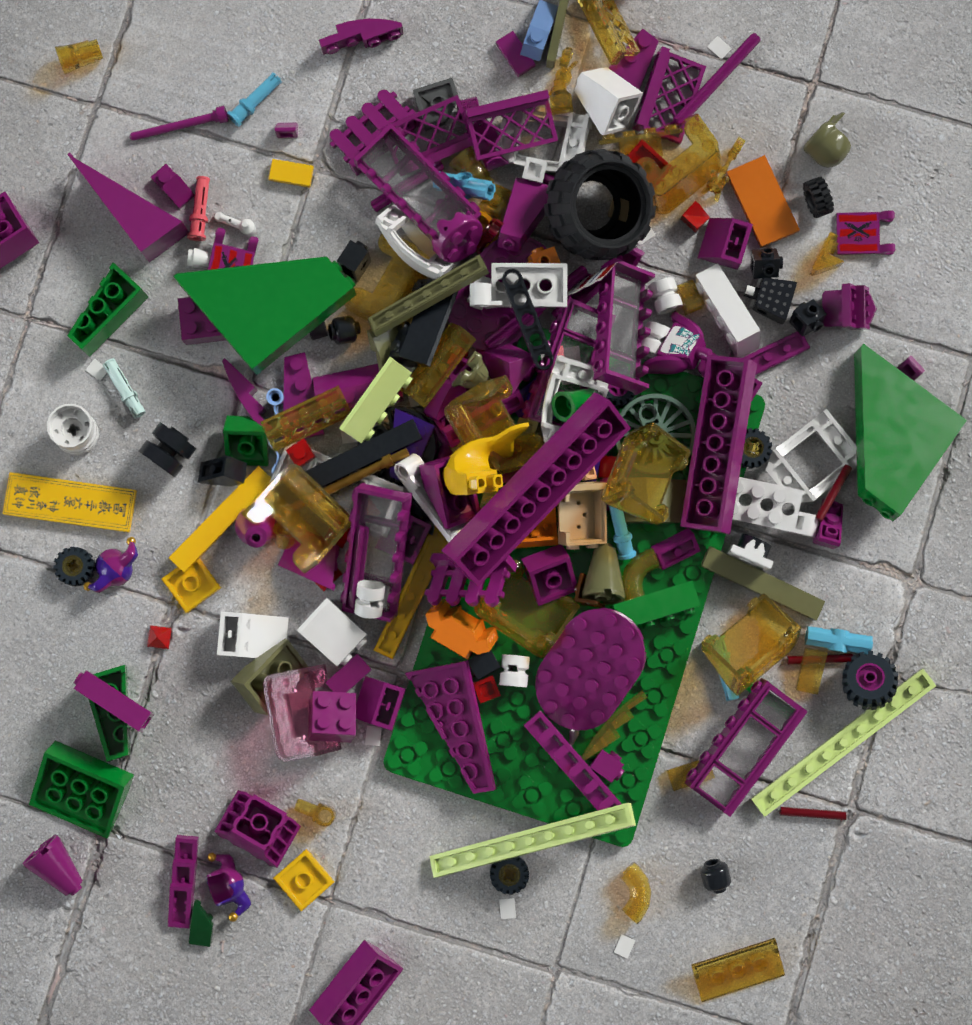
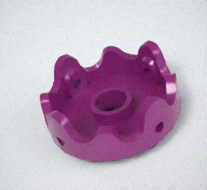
M469 210L465 214L456 212L452 220H439L437 228L440 236L438 239H432L434 247L432 250L447 263H455L466 258L477 249L483 233L482 224Z

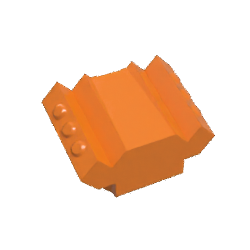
M446 599L441 600L438 605L432 606L425 614L428 626L434 629L430 638L469 660L473 652L477 655L490 652L498 640L496 626L485 628L483 619H477L461 609V605L450 608Z

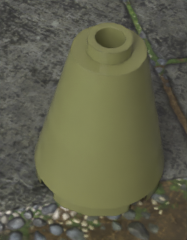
M599 544L598 548H594L582 591V599L603 601L604 605H614L623 602V599L625 600L617 552L611 544Z

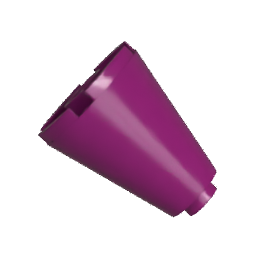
M262 505L246 507L237 516L235 522L236 534L246 545L254 548L265 546L277 534V518L274 512L267 514Z
M56 834L43 842L40 848L33 851L22 863L25 868L65 896L69 894L73 896L82 888L80 884L83 880L61 838Z

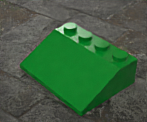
M55 740L44 752L29 805L108 839L128 795L134 774Z

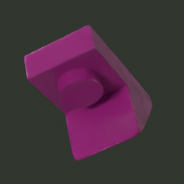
M167 164L151 176V179L179 209L195 196L181 177Z

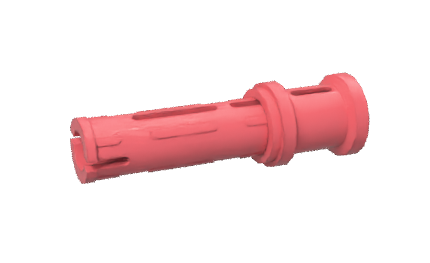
M197 176L193 214L189 216L191 224L187 238L193 241H205V224L208 223L206 206L210 178Z

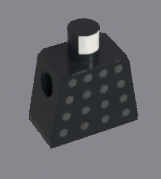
M763 278L759 287L747 284L744 297L755 300L752 308L753 311L783 325L789 313L797 282Z

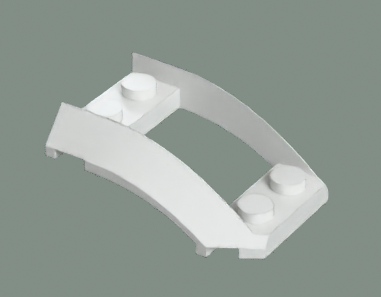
M536 107L532 114L543 120L546 111L545 108ZM551 109L554 125L567 128L559 162L538 159L547 162L545 172L556 173L557 169L565 161L585 151L589 130H592V120L588 113L584 115ZM518 111L512 119L523 125L528 115ZM505 118L502 119L501 130H503L508 121ZM510 122L504 132L515 138L520 128ZM522 130L521 134L519 135V137H518V139H517V140L520 141V142H521V137H522L523 130ZM502 135L497 145L503 149H508L513 141ZM518 151L501 155L509 163L525 167L528 157L518 154Z
M391 205L377 216L375 224L378 225L389 245L406 264L417 272L435 280L452 269L457 268L461 260L455 263L444 262L432 250L434 248L432 241L396 205ZM402 228L410 240L422 252L428 255L430 259L428 260L412 250L398 236L396 231Z
M557 355L543 402L541 428L544 443L561 427L552 424L553 411L551 406L552 398L558 392L561 380L594 389L599 395L607 397L609 384L593 380V365Z
M826 409L772 451L766 471L777 485L803 490L801 503L813 502L833 486L844 465L851 466L852 470L857 467L856 445ZM816 431L842 465L809 490L783 456Z

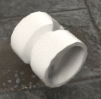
M674 277L655 281L648 286L649 290L653 291L652 298L657 299L654 302L657 315L667 314L683 307L681 297L675 293L678 287Z
M648 321L645 327L650 328L651 333L642 340L641 346L649 347L650 351L647 357L653 358L657 356V352L669 333L670 328L657 322Z
M376 580L359 581L357 583L356 596L358 598L355 601L354 613L369 619L381 617L383 612V602L381 600L384 599L385 585Z
M502 654L501 667L504 668V671L500 673L499 685L527 688L528 675L525 671L529 669L530 657ZM513 666H517V672H512Z

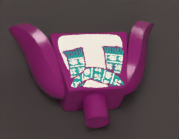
M675 310L670 315L673 325L658 350L657 356L650 358L642 364L649 368L647 374H678L686 369H695L700 359L707 361V356L712 355V349L706 348L704 334L700 327Z

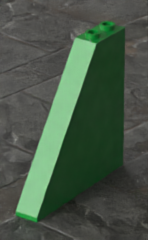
M327 256L177 273L173 276L181 288L256 376L357 295L354 289L356 286L354 281L349 276L344 277L339 264L335 260L331 262Z
M863 343L854 353L858 496L862 498L865 504L874 507L884 518L893 522L904 512L967 420Z

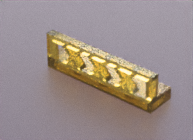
M577 0L610 65H617L624 56H637L640 53L614 0ZM624 42L628 44L630 48H626Z
M451 322L441 336L430 367H417L410 376L412 381L406 389L402 387L400 391L426 408L476 339L464 328Z
M338 385L260 423L274 451H278L346 419L351 410ZM343 407L345 408L344 411L338 414H334L337 410ZM324 418L323 421L315 423L316 420ZM305 427L302 431L295 432L297 429ZM279 437H285L283 440L278 441L276 443L274 441Z

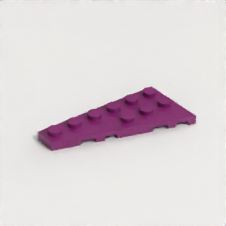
M468 660L406 672L407 678L412 681L416 688L415 692L425 704L426 711L441 738L446 741L450 748V754L452 757H455L459 764L460 771L473 794L495 790V780Z

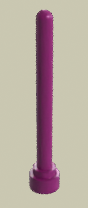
M223 105L216 107V110H212L213 113L132 132L129 137L135 141L212 121L222 124L229 122L226 114V108Z

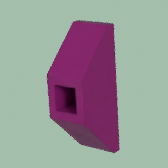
M837 501L833 502L823 521L818 524L813 544L830 549L840 546L844 504Z

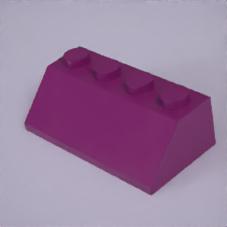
M378 363L313 377L314 393L321 419L350 413L379 373ZM400 389L397 393L400 398L396 403L404 401L402 389Z
M363 940L309 1011L321 1025H361L403 971V968L378 947Z

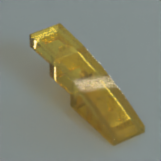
M643 690L622 704L601 726L581 755L584 761L621 737L616 729L634 718L630 709L647 698Z

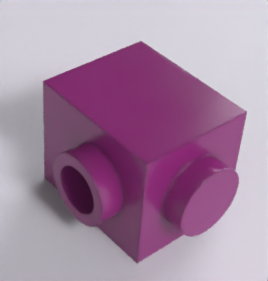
M601 749L589 766L611 783L614 779L618 781L625 771L622 769L624 764L620 762L622 757L612 750L610 753H607Z

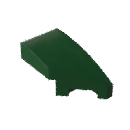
M196 899L191 918L189 944L210 947L213 937V916L211 913H207L201 906V902Z

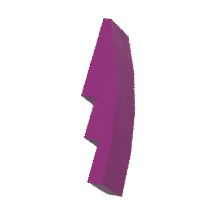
M224 358L222 360L223 366L240 402L252 419L267 430V435H269L274 429L262 418L267 411L252 397L258 390Z
M177 835L175 838V857L172 864V882L169 891L168 927L190 929L196 882L198 836Z

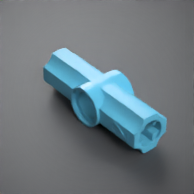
M469 172L446 173L450 178L449 182L454 187L458 186L464 191L466 199L477 198L490 201L493 198L496 188L492 181L473 178ZM433 182V188H436L437 191H442V190Z
M808 626L805 632V645L828 648L829 651L858 654L864 652L867 655L868 651H871L873 647V636L854 634L847 630L833 628L828 630Z

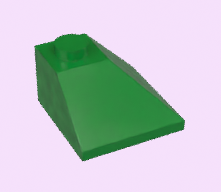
M227 415L223 429L225 456L247 463V466H269L267 430L248 416Z

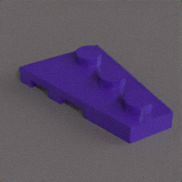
M395 408L393 428L414 419L423 439L406 448L410 455L414 453L422 458L435 425ZM395 466L391 467L390 477L400 481L395 473Z

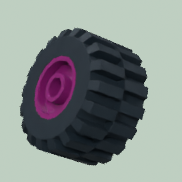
M868 651V654L865 655L864 652H860L858 657L854 655L851 657V662L846 663L842 675L844 694H847V699L853 701L854 706L858 707V705H861L864 710H867V707H871V710H876L877 706H880V708L885 707V703H890L892 697L895 696L898 686V672L895 671L894 663L890 664L888 657L882 658V653L878 652L877 655H873V651Z

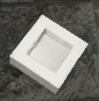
M527 157L522 179L543 183L547 162Z

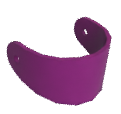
M476 121L473 123L474 131L482 135L487 125L482 121ZM489 127L484 137L495 143L499 135L496 130ZM482 140L478 146L480 155L489 153L493 146ZM501 155L482 160L488 172L509 164Z

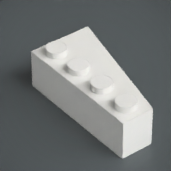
M717 263L696 274L695 290L705 300L706 308L712 313L716 324L722 331L735 357L741 358L758 349L760 329L719 264Z

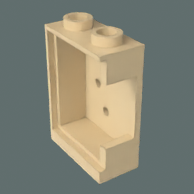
M598 481L579 482L558 503V544L565 545L566 549L570 550L579 549V545H586V548H598L599 544L607 543L606 483Z

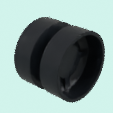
M159 422L152 432L153 436L160 441L157 445L146 440L139 449V452L170 475L176 477L183 468V465L175 457L179 455L189 460L197 448L188 442L189 438L174 427L168 428Z

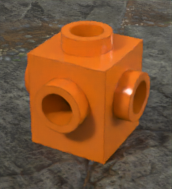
M553 246L545 250L544 247L532 250V254L527 258L528 262H526L560 263V260Z

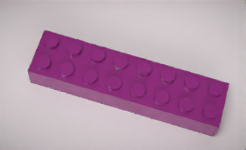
M707 356L681 527L730 534L757 368V363L748 358Z

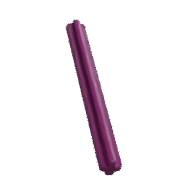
M752 33L673 118V122L677 126H683L757 46L761 39L756 33Z
M583 265L567 276V291L588 275V271ZM535 308L537 315L545 308ZM530 314L523 315L522 323L525 325L533 319V316ZM516 317L485 341L489 349L496 348L520 329Z

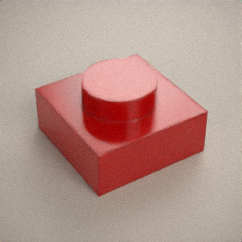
M304 438L286 450L298 469L316 458V455Z
M493 675L473 683L480 704L501 696Z

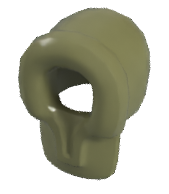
M844 112L833 115L828 122L823 123L803 146L805 153L809 154L822 167L831 168L839 165L850 152V141L835 127L836 123L845 114Z

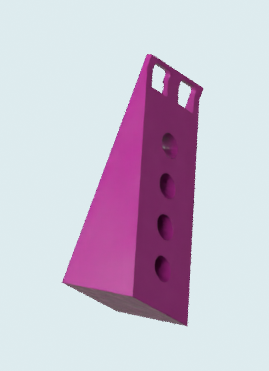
M70 152L67 154L149 263L189 233L184 223L77 160Z

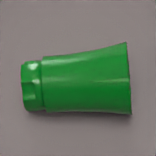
M589 388L557 392L551 402L554 415L560 421L566 422L596 391Z

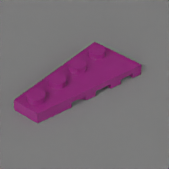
M303 352L284 357L283 444H286L287 439L297 442L303 438L309 439L325 435L318 412L306 353Z

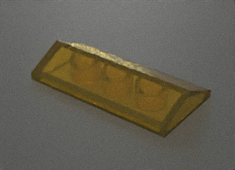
M775 938L691 964L693 977L702 1002L785 976Z

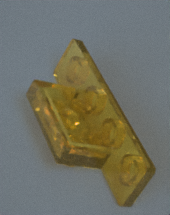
M677 124L665 125L664 130L656 131V127L643 129L644 133L635 134V130L624 131L623 136L615 137L614 133L602 135V139H597L599 145L618 142L619 152L627 155L643 139L660 156H663L661 136L683 133V128L677 127Z

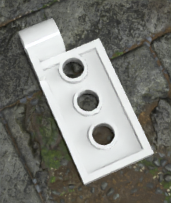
M491 263V284H470L471 307H512L506 291L498 290L496 283L503 278L505 271L516 269L521 273L523 280H527L530 283L528 293L534 308H567V263ZM511 273L506 276V281L509 285H515L518 283V277ZM542 280L551 282L552 288L549 291H542L540 289L539 283ZM523 294L515 295V304L524 305L526 297Z
M413 453L395 464V473L445 539L450 542L468 522L445 529L423 487L419 465L424 464L420 456Z
M739 477L732 520L816 538L819 521L815 518L816 515L799 512L803 490ZM744 494L749 495L752 499L749 506H742L739 503L740 496ZM764 499L771 500L773 508L769 511L762 510L760 507L761 501ZM787 503L794 506V513L789 516L782 512V506Z

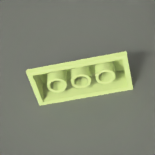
M389 357L339 429L360 443L364 440H370L375 433L372 428L376 423L381 424L388 415L385 412L387 407L395 405L400 398L397 393L402 387L406 389L412 381L410 377L412 372Z

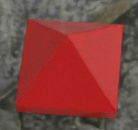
M150 625L147 647L169 649L172 628Z

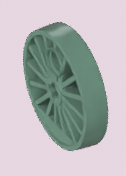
M647 394L634 399L621 411L620 415L622 417L629 412L640 423V425L624 419L631 428L640 432H627L623 437L642 438L623 445L620 444V440L616 443L619 455L623 457V461L629 467L646 475H663L678 469L688 460L693 450L696 426L691 413L681 402L663 394ZM646 401H653V405H652V404H649V403H648V404H645V402H646ZM658 401L667 403L661 417L658 413ZM640 404L641 407L637 413L632 407ZM670 405L677 408L678 411L663 424ZM642 411H651L653 418L650 420L644 419ZM681 413L686 418V421L667 428ZM687 425L690 428V433H669ZM653 430L655 431V433H660L658 439H656L655 436H650ZM669 438L690 439V445L687 447ZM644 442L629 457L623 451L626 448ZM669 445L681 449L683 452L676 454ZM648 446L640 465L638 466L631 460ZM653 448L652 464L644 466L650 450ZM657 448L662 459L657 461ZM663 448L671 455L670 457H666Z

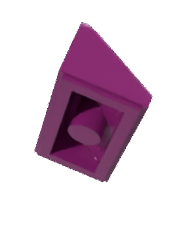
M688 528L651 546V550L662 570L700 552L695 535Z

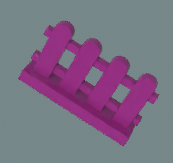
M385 89L380 90L377 95L379 103L375 107L371 103L363 104L361 109L364 116L359 120L355 116L347 117L346 125L348 129L343 133L339 129H333L330 132L331 147L333 149L338 147L345 155L343 157L344 161L349 163L351 170L356 176L360 175L362 171L354 164V158L381 133L380 128L416 113L413 109L410 110L408 106L403 108L396 100L398 96L394 91L389 93ZM383 108H386L393 116L388 121L380 113ZM415 119L410 120L406 130L412 132L420 125V122ZM368 121L377 129L372 134L364 126ZM352 134L361 142L357 147L348 139ZM383 142L365 160L369 165H372L389 151L386 142Z
M432 553L430 561L436 569L431 571L430 575L433 579L430 589H426L425 595L428 602L433 606L438 605L442 597H446V601L451 606L458 605L461 597H465L466 603L471 607L476 606L480 598H485V603L489 607H495L499 603L500 598H504L505 593L502 589L505 579L510 577V572H516L517 564L508 555L487 577L490 578L487 590H483L485 580L479 587L470 581L468 590H464L467 577L462 574L444 553ZM448 577H452L449 589L444 590Z

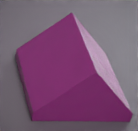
M511 344L485 351V364L492 383L514 394L533 364L530 353Z

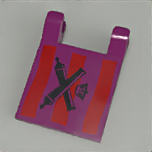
M888 210L882 212L836 213L837 255H893L896 250L894 243L880 245L879 221L892 222L895 218V212Z
M218 228L215 232L208 270L253 265L259 239L251 236L248 240L247 250L224 245L223 240L226 231L223 228Z

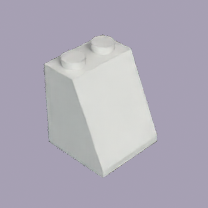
M607 67L581 72L577 78V85L574 90L602 135L627 130L643 95V92Z
M328 598L297 629L302 636L338 667L341 664L345 666L353 658L351 653L356 648L360 650L367 643L365 638L368 634Z

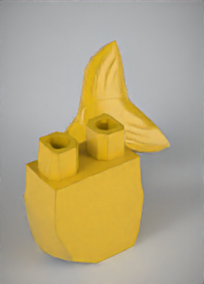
M529 422L511 426L493 437L479 438L459 447L450 456L446 467L443 469L444 482L449 492L453 495H472L498 491V488L503 487L502 474H497V470L491 469L489 466V454L495 451L502 457H511L514 451V440L527 430Z

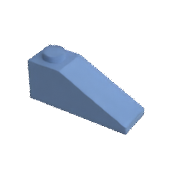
M539 0L520 55L540 62L557 14V5Z

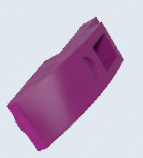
M358 19L335 25L337 33L319 39L323 55L327 53L335 54L339 49L354 47L361 41L365 48H374L379 46L381 42L397 40L404 32L401 22L387 19Z
M475 350L482 355V360L485 364V351ZM459 356L443 373L427 401L423 412L425 416L439 421L468 394L464 387H453L451 384L461 371H464V369L472 370L466 364L469 357L466 359Z

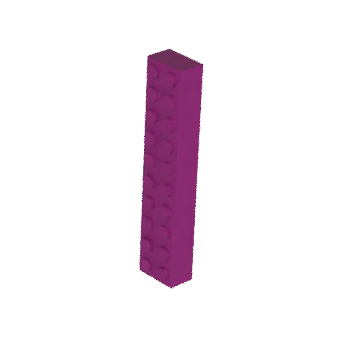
M594 392L441 550L462 574L479 587L631 429L611 401Z

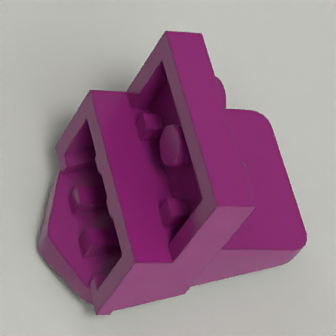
M846 283L842 284V289L824 291L822 294V307L827 314L823 322L825 327L870 330V324L877 308L869 293V287Z

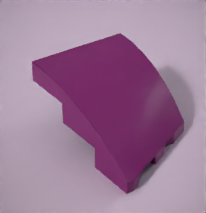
M295 527L278 566L334 591L336 585L333 583L334 571H337V558L340 546Z

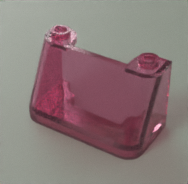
M326 664L271 674L264 679L263 689L275 752L279 760L283 762L316 757L342 749L340 742L308 741L309 697L312 691H315V688L322 687L327 682Z

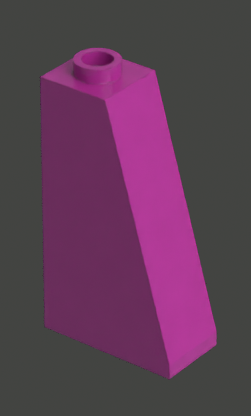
M516 177L504 216V224L500 230L497 247L516 252L521 249L545 216L544 204H547L548 194H546L548 185Z
M87 670L84 674L81 672L74 681L76 685L74 689L141 733L154 716L153 713Z

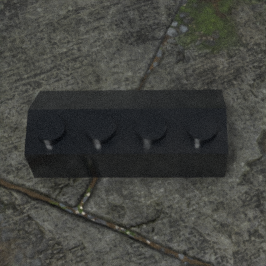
M430 278L419 279L414 284L412 292L434 280ZM458 291L399 324L397 328L398 333L396 339L390 345L388 357L409 368L430 367Z

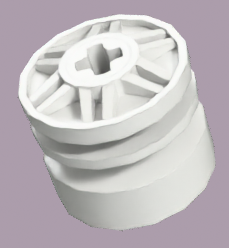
M76 404L61 405L48 418L47 432L49 437L65 453L82 455L89 452L96 445L99 438V428L96 421L82 406ZM77 428L78 431H76V435L74 436V429Z

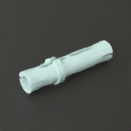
M112 358L105 361L103 367L122 397L121 401L127 405L134 419L143 416L146 411L137 398L138 394L130 387L116 360Z

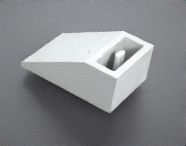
M221 612L217 655L258 658L283 639H287L289 618Z

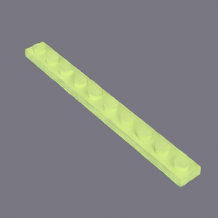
M923 668L918 670L897 686L895 696L892 697L890 703H885V707L880 708V706H877L876 710H871V707L750 799L764 817L936 687L935 683Z
M631 803L613 806L429 856L433 878L447 876L636 826Z

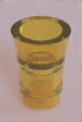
M97 39L55 46L65 75L103 59Z
M472 146L463 150L449 164L457 173L469 172L473 178L492 181V183L495 182L481 161H476Z

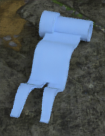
M277 388L270 389L266 394V399L269 404L274 406V412L278 418L277 428L267 438L268 445L277 455L276 463L271 471L273 474L281 454L273 447L272 440L283 427L278 407L283 405L284 394ZM276 396H279L278 401H274Z

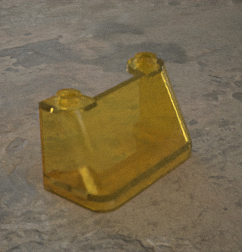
M654 422L631 431L621 445L601 500L611 507L655 525L665 522L669 516V508L662 504L673 473L683 470L687 466L691 451Z
M514 560L517 564L516 572H510V577L505 579L502 589L505 593L504 598H500L499 603L495 607H489L485 603V598H480L479 603L474 607V611L481 619L532 654L545 658L581 605L576 603L572 597L563 596L559 600H553L538 606L528 580L523 577L524 569L522 564Z
M765 593L759 598L754 597L747 605L749 607L747 614L720 636L717 634L713 636L708 635L701 642L702 652L736 696L744 692L793 650L802 629Z

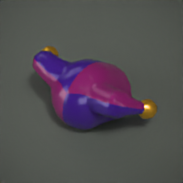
M134 537L127 538L126 543L129 546L125 552H121L118 549H108L98 556L95 568L99 577L93 584L90 582L84 583V590L100 593L110 586L124 585L129 581L133 572L132 563L138 556Z
M211 852L208 854V860L210 862L215 860L221 862V867L206 876L210 894L216 906L226 905L231 902L238 905L236 911L228 916L231 922H235L238 916L250 907L251 900L244 891L243 877L236 870L232 856Z

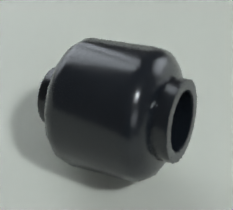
M352 316L337 317L332 319L331 324H328L329 337L331 341L334 340L338 345L355 342L357 334L361 333L359 322H355Z
M710 859L704 863L700 874L705 889L716 894L726 891V888L731 884L728 865L720 859Z

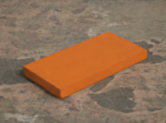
M765 155L726 172L748 222L753 224L752 231L760 248L800 231Z

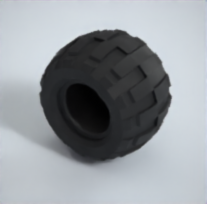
M598 149L576 154L575 157L565 161L557 169L555 178L550 180L546 190L548 199L547 204H544L545 216H548L550 221L549 229L554 238L561 241L563 248L573 255L581 256L584 259L612 260L615 257L624 256L636 248L638 241L645 239L651 228L649 226L651 219L655 218L656 206L653 203V195L656 194L653 184L648 182L646 171L637 162L633 163L629 156L618 151ZM588 181L604 185L610 191L614 201L611 219L605 226L597 230H586L582 226L576 210L579 189L583 183ZM620 198L629 201V212L626 222L618 220L621 210Z

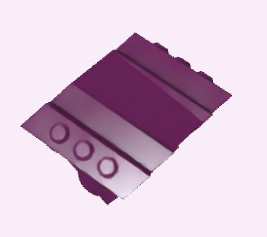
M238 790L214 832L221 838L229 840L234 846L249 852L256 859L263 860L269 866L278 868L301 826L295 820L286 816V812L254 794L252 796L247 792Z

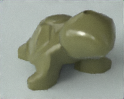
M474 351L466 363L472 370L464 369V371H461L451 385L453 387L472 388L476 395H483L490 390L492 380L483 363L482 355Z

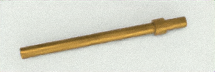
M407 448L395 454L385 455L382 457V460L292 503L291 508L294 512L377 471L395 466L396 462L410 456Z

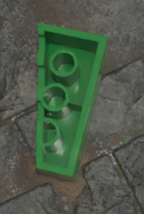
M114 262L109 267L110 271L107 276L101 280L96 294L91 296L88 301L89 305L86 310L80 314L67 335L89 357L149 298Z

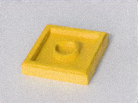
M200 558L186 573L177 567L161 579L185 613L192 611L222 588Z
M305 849L273 878L300 911H303L335 882L308 849Z

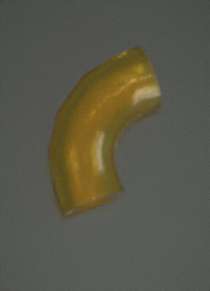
M653 548L647 549L633 557L624 568L622 576L625 591L624 601L645 595L642 585L644 577L647 573L659 569L658 560Z
M632 862L620 876V879L625 882L630 892L629 900L622 908V911L636 924H639L650 907L652 892L648 877L637 863Z

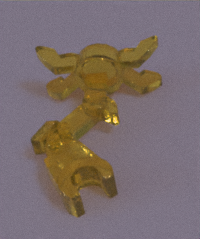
M566 47L562 51V57H559L560 69L555 74L556 84L550 90L549 96H552L560 86L563 87L564 100H567L566 86L570 84L572 78L571 71L578 63V61H574L568 68L569 61L573 56V48Z
M737 138L732 149L727 154L728 159L719 175L717 170H711V177L706 187L701 191L702 194L711 191L715 194V201H719L725 184L729 182V177L725 174L731 161L735 160L746 141L745 139Z

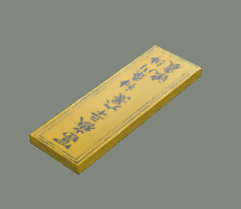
M10 472L3 515L130 533L137 491Z

